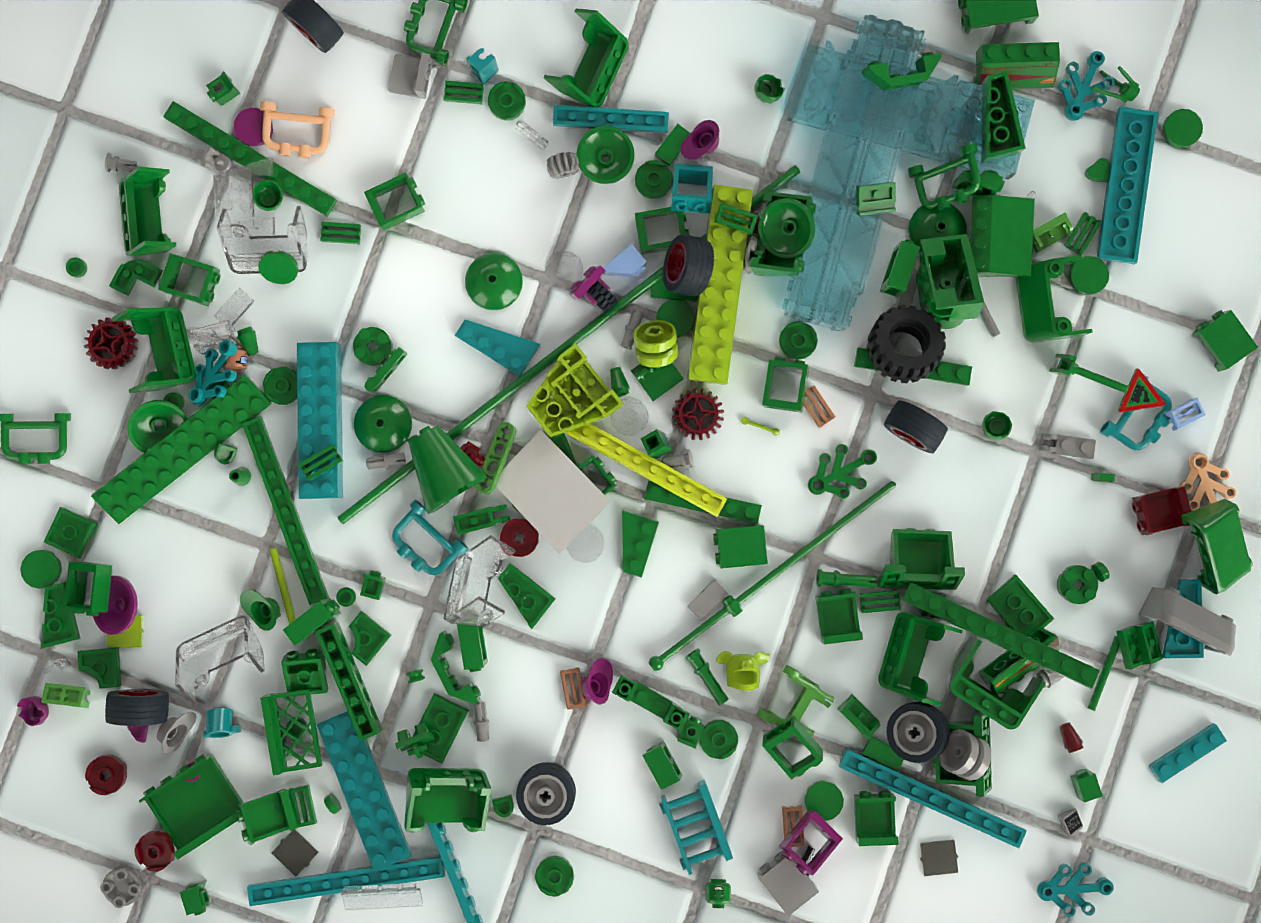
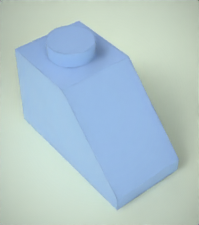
M631 244L603 267L606 270L603 274L621 277H633L635 274L639 276L646 270L647 261Z

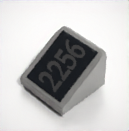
M1076 808L1058 815L1062 828L1069 837L1084 827Z

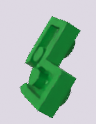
M141 259L131 260L125 264L122 263L118 267L109 287L129 296L138 279L155 288L163 270Z

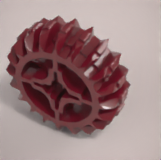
M106 317L105 321L98 320V325L91 324L92 331L86 330L90 335L84 338V340L88 341L84 348L89 349L85 354L91 356L90 361L96 362V366H103L104 369H110L111 367L116 370L118 366L125 367L124 362L131 363L130 356L136 357L133 350H138L139 348L134 346V343L139 342V340L133 338L137 333L131 331L133 327L129 324L126 325V321H113L111 318ZM110 329H118L122 335L114 336ZM101 352H109L113 358L106 359Z
M694 388L693 395L687 390V398L681 394L679 397L682 402L675 401L679 408L673 407L672 411L678 412V415H672V419L679 420L674 423V426L681 425L682 427L678 432L681 433L683 430H686L687 432L684 434L686 438L691 433V440H695L696 435L699 436V440H703L702 434H705L707 439L710 438L709 431L713 434L717 433L713 428L714 426L721 428L717 420H724L723 417L718 416V414L724 413V410H718V407L722 406V402L715 404L718 397L715 396L711 399V391L708 392L707 396L704 395L705 389L703 388L700 394H698L697 388ZM699 399L707 401L713 410L703 409ZM693 400V410L682 413L684 405L688 401ZM697 406L700 413H708L701 416L699 422L697 417L692 415L693 412H696ZM714 416L712 424L708 428L703 429V419ZM683 419L694 420L697 430L688 427Z

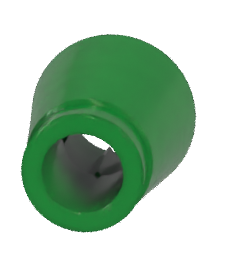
M252 326L238 330V336L236 337L247 352V355L251 356L259 353L255 330L253 331Z
M621 367L612 368L610 370L611 389H613L618 397L629 394L630 386Z
M238 467L229 473V479L238 486H245L251 480V473L245 467Z

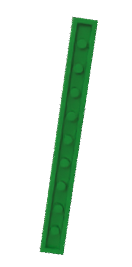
M172 101L163 118L263 179L276 182L281 190L324 216L328 217L337 200L178 103Z
M257 417L242 423L308 603L311 605L320 600L327 599L329 595L263 418Z
M910 583L902 600L1089 689L1093 688L1100 672L1097 668L913 583Z

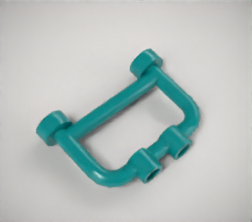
M1152 385L1165 402V406L1155 416L1154 423L1146 430L1143 435L1144 438L1139 443H1135L1120 433L1134 411L1123 412L1116 424L1110 420L1107 421L1100 429V433L1105 437L1111 435L1130 449L1142 450L1150 442L1154 444L1159 440L1161 434L1157 431L1161 426L1165 428L1169 425L1168 420L1170 417H1166L1165 413L1172 409L1171 399L1167 394Z
M414 500L410 504L412 509L393 530V542L399 548L396 552L404 559L408 556L413 561L411 566L416 571L420 572L423 570L429 575H438L459 554L464 555L469 548L459 539L451 544L421 516L426 511L425 507L419 501ZM412 519L449 552L448 556L435 568L429 566L421 556L417 555L400 538L401 531Z

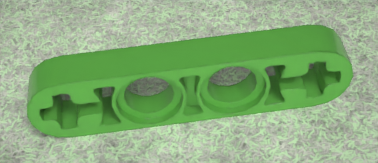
M509 422L501 423L496 430L481 469L485 475L494 477L493 479L487 477L476 485V489L480 493L488 495L496 488L517 432L515 426ZM504 428H508L510 430V434L505 435V433L503 432ZM502 438V439H505V440H508V441H507V443H506V442L501 441V440H499V439ZM502 444L504 451L498 455L495 451L496 446ZM495 462L497 469L491 473L488 469L489 464ZM483 482H487L489 488L484 489L482 486Z

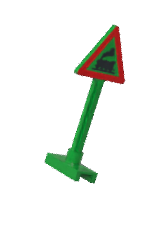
M1056 354L1055 357L1060 359L1058 366L1049 370V372L1058 375L1069 376L1070 374H1077L1123 392L1124 396L1118 412L1165 406L1163 399L1141 370L1137 368L1132 375L1129 385L1079 367L1075 363L1077 357L1069 354Z

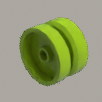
M653 320L639 325L634 330L633 339L636 358L643 366H666L674 362L678 357L676 329L671 323L663 320Z

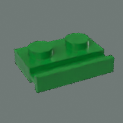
M896 182L856 186L857 215L896 211Z

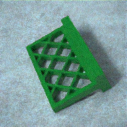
M310 688L277 694L270 693L262 696L260 700L273 776L284 772L321 767L323 764ZM305 694L307 702L302 707L294 700L298 695ZM283 697L289 702L284 710L277 705L276 698ZM291 704L301 710L296 718L286 712ZM302 712L309 716L310 722L307 726L297 720ZM283 715L292 721L288 729L280 724V719ZM294 723L303 729L299 737L289 731ZM305 732L312 735L313 741L310 746L301 740ZM286 735L295 740L291 748L284 745L283 739ZM297 743L307 749L302 757L293 751ZM308 751L316 756L315 763H309L304 759ZM289 754L299 760L295 766L287 767L286 758Z

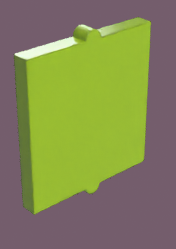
M136 615L133 623L125 632L117 635L107 634V647H142V633H144V629H142L143 615Z

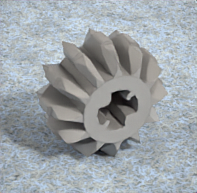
M557 153L546 160L547 170L552 178L569 177L579 171V161L576 153Z

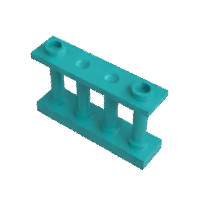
M705 780L698 782L699 788L696 789V792L667 802L665 795H662V802L659 803L662 813L667 814L682 855V858L679 859L683 870L687 869L689 875L693 874L691 865L720 855V857L724 855L726 861L733 859ZM698 799L700 801L704 800L706 807L703 810L674 820L671 809ZM703 818L711 819L712 826H709L710 829L683 839L680 838L677 828ZM712 836L713 838H718L719 844L716 845L717 847L687 857L684 849L685 846Z

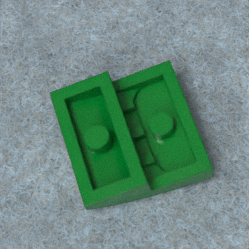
M1154 621L1116 631L1125 669H1134L1144 664H1153L1163 660Z

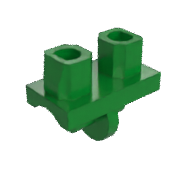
M425 723L414 726L417 735L413 737L410 736L408 729L397 732L398 742L395 743L396 749H400L402 752L407 750L409 756L415 754L418 759L422 758V751L428 749L425 743L435 740L434 734L429 731Z

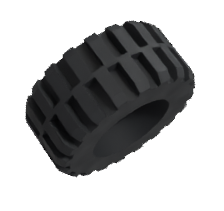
M899 305L897 309L892 307L887 312H883L878 320H876L867 338L866 351L870 352L868 358L870 362H874V369H879L881 371L880 375L886 377V375L891 377L890 380L893 382L901 380V383H908L911 380L914 383L918 382L920 378H926L938 365L946 349V342L944 341L946 338L945 332H941L942 325L940 322L936 323L935 316L932 314L928 315L926 313L927 310L923 308L918 310L916 306L912 305L909 308H906V305ZM896 332H905L914 336L921 345L922 354L916 357H908L898 353L891 345L889 335Z

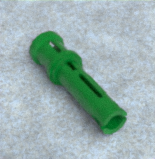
M818 569L816 574L817 587L832 585L834 588H837L840 585L876 588L877 583L869 582L877 581V576L840 574L838 570L824 572L822 569Z
M697 648L686 655L685 660L690 662L694 668V673L700 676L718 706L728 701L729 698L709 669L710 664L705 662L700 654L701 650Z

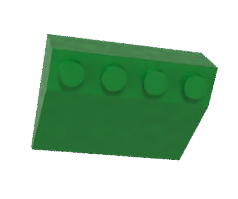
M998 195L973 196L970 246L978 277H1031L1035 199Z

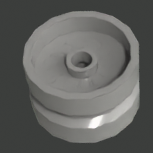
M958 729L950 733L948 745L939 756V761L945 770L957 774V776L972 781L984 775L989 768L991 749L985 740L973 736L965 730Z

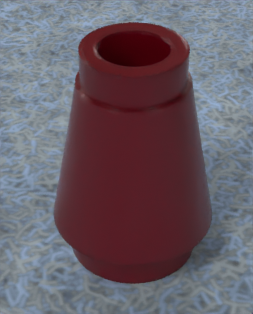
M1070 722L1059 726L1064 748L1069 753L1084 748L1082 745L1083 740Z

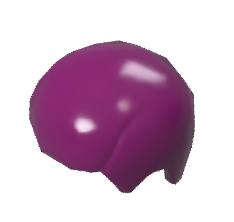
M39 696L23 698L17 704V707L21 708L18 716L24 719L25 723L29 726L41 725L48 717V704L41 703L42 698Z

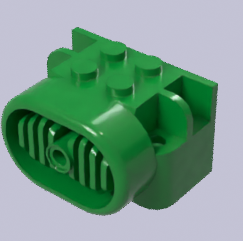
M968 234L921 239L920 266L918 275H916L920 307L927 310L926 313L928 315L932 314L935 316L936 323L940 322L942 329H952L959 326L966 319L978 318L984 304V299Z

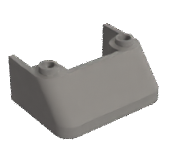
M1156 587L1151 588L1138 615L1157 619L1206 644L1204 649L1208 651L1232 655L1235 649L1236 625L1232 623V618L1226 615L1219 616L1180 596V591L1169 587L1168 590Z

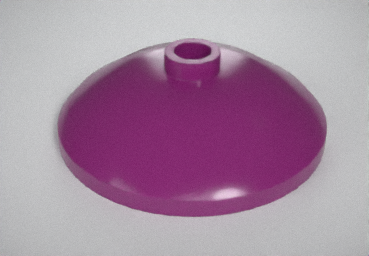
M111 576L108 612H99L98 616H93L97 627L106 634L117 635L125 632L135 619L138 599L136 591L128 579L122 576Z

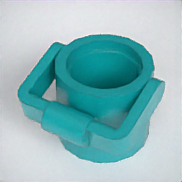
M215 708L206 711V730L203 731L204 738H225L234 733L241 732L240 725H233L232 709Z

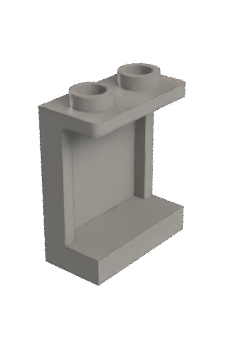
M780 851L774 856V860L771 863H765L759 868L757 875L789 917L819 893V890L806 874H802L796 868L797 864L793 860L789 861Z

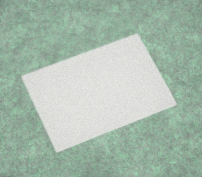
M541 429L502 470L496 485L500 492L559 554L610 502Z

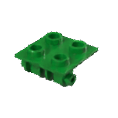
M673 363L662 367H647L639 364L630 370L653 402L684 380Z

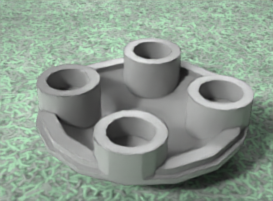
M755 236L751 237L745 249L744 266L748 275L753 272L750 268V262L752 257L756 258L755 251H757L759 240Z
M116 868L105 876L103 883L100 885V890L115 908H122L132 904L140 896L141 881L132 870Z

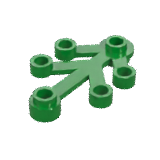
M845 444L837 445L835 449L837 454L831 474L825 477L826 466L830 463L831 456L827 453L821 454L818 459L820 464L817 474L808 481L809 491L815 495L829 492L838 495L841 499L847 498L850 495L848 488H837L829 485L834 480L853 485L859 490L864 489L867 485L864 478H854L845 474L864 464H874L877 460L875 451L865 450L861 453L860 458L841 468L844 455L848 452V447ZM840 446L845 448L844 453L838 451ZM866 454L871 456L870 461L865 460ZM823 455L828 457L826 463L821 460ZM859 480H862L864 483L862 487L857 485ZM816 481L820 483L819 489L814 487ZM842 489L846 490L847 492L846 496L844 497L840 495V491Z

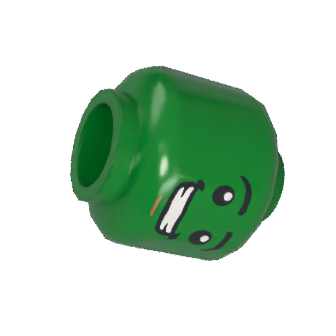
M711 879V882L706 884V902L712 904V908H724V904L731 902V885L726 883V879Z

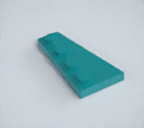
M466 319L454 335L519 377L523 374L541 345Z
M1179 579L1176 589L1180 591L1179 595L1202 607L1201 580ZM1168 626L1162 658H1204L1203 643Z

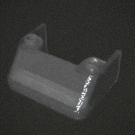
M301 206L296 207L293 223H290L287 227V235L250 236L249 230L245 226L231 224L227 209H222L217 232L231 271L237 274H260L258 270L259 260L264 253L271 250L273 252L280 250L291 254L298 263V272L306 269L307 229Z
M490 535L464 555H461L454 565L444 620L451 624L484 627L504 615L505 610L490 603L487 599L491 579L501 574L503 560L514 554L515 549Z
M244 615L238 616L184 641L177 647L175 686L192 705L196 704V689L207 685L210 679V672L244 657L247 663H253L261 673L265 671L263 649L248 618Z

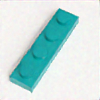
M1212 723L1148 766L1160 783H1164L1227 740L1217 724Z

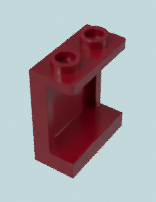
M1185 486L1132 497V509L1137 515V528L1141 535H1152L1153 533L1176 527L1190 526L1189 524L1184 525L1181 515L1191 512Z

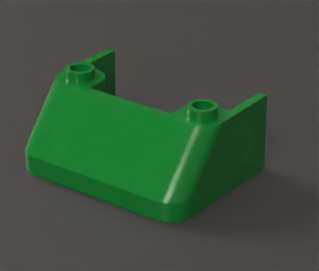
M576 8L574 12L586 22L582 36L584 41L589 44L574 78L571 75H563L562 77L544 75V79L562 94L588 106L600 107L604 103L628 51L629 43L627 38L597 10Z
M138 166L120 181L119 196L123 240L127 256L166 253L177 246L176 242H171L167 234L162 233L159 197L166 190V183L163 181V178L170 173L169 169Z
M1082 255L1054 258L1032 264L1031 277H1016L1023 335L1028 342L1035 343L1076 338L1093 333L1092 329L1073 331L1072 324L1068 318L1055 317L1050 279L1060 277L1064 271V266L1073 265L1080 261Z
M175 307L130 308L112 317L113 321L131 320L132 327L136 333L149 335L157 371L148 373L145 377V382L129 389V393L159 391L190 383L196 378L183 314L179 309Z
M906 612L899 613L895 618L878 676L879 684L883 688L917 701L941 706L942 702L926 697L928 683L926 680L918 677L929 640L940 641L945 634V630L961 634L963 630Z
M970 637L954 662L949 689L952 694L1003 727L1014 730L1019 727L1046 683L1033 677L1023 693L1011 688L1002 697L994 694L970 678L974 670V664L971 659L982 643L979 639Z

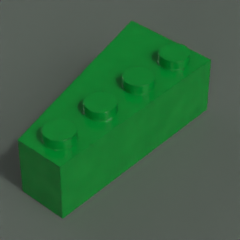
M1008 71L989 75L982 82L981 163L1020 154L1026 149Z

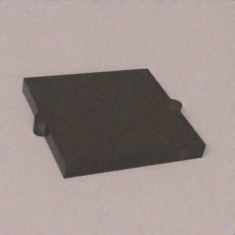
M294 829L285 839L280 840L281 843L271 854L296 877L305 866L308 867L310 865L309 862L319 852Z
M954 839L920 843V861L922 862L924 876L958 873L957 858L959 856L956 854Z

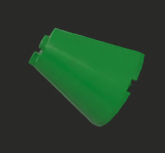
M439 425L433 428L427 426L419 431V436L416 434L407 439L427 514L439 510L448 504L450 500L487 478L485 473Z

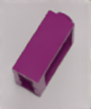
M808 810L779 844V847L783 850L781 852L783 856L789 861L793 860L797 864L796 868L802 874L814 875L843 838L816 811ZM810 822L827 841L807 865L789 846Z

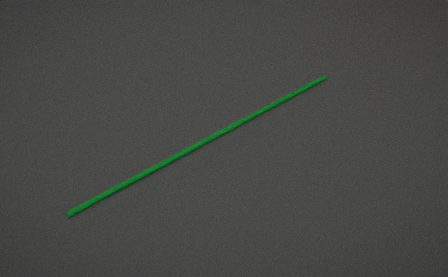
M794 165L752 197L751 210L763 202L765 191L776 192L800 173L799 168ZM704 234V235H703L702 237H700V238L705 239V238H706V234ZM663 267L622 297L607 313L604 311L446 434L454 440L553 364L572 345L580 343L649 290L654 284L663 279ZM413 459L337 517L338 520L345 524L414 471Z

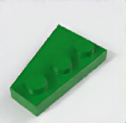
M622 510L623 572L642 578L659 522Z
M509 563L498 577V580L532 630L556 598L512 563Z
M67 582L45 587L43 606L45 620L44 624H42V632L44 634L40 649L81 639L75 614L70 609H64Z

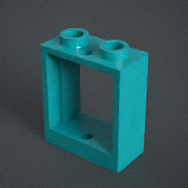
M675 163L671 211L710 214L713 166ZM678 183L706 185V196L678 194Z

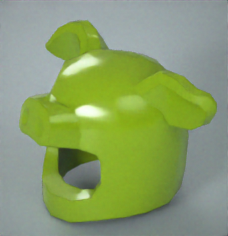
M723 651L717 656L716 662L726 664L727 686L741 691H752L759 688V665L767 663L770 654L756 652L754 656L750 654L733 655L729 651Z

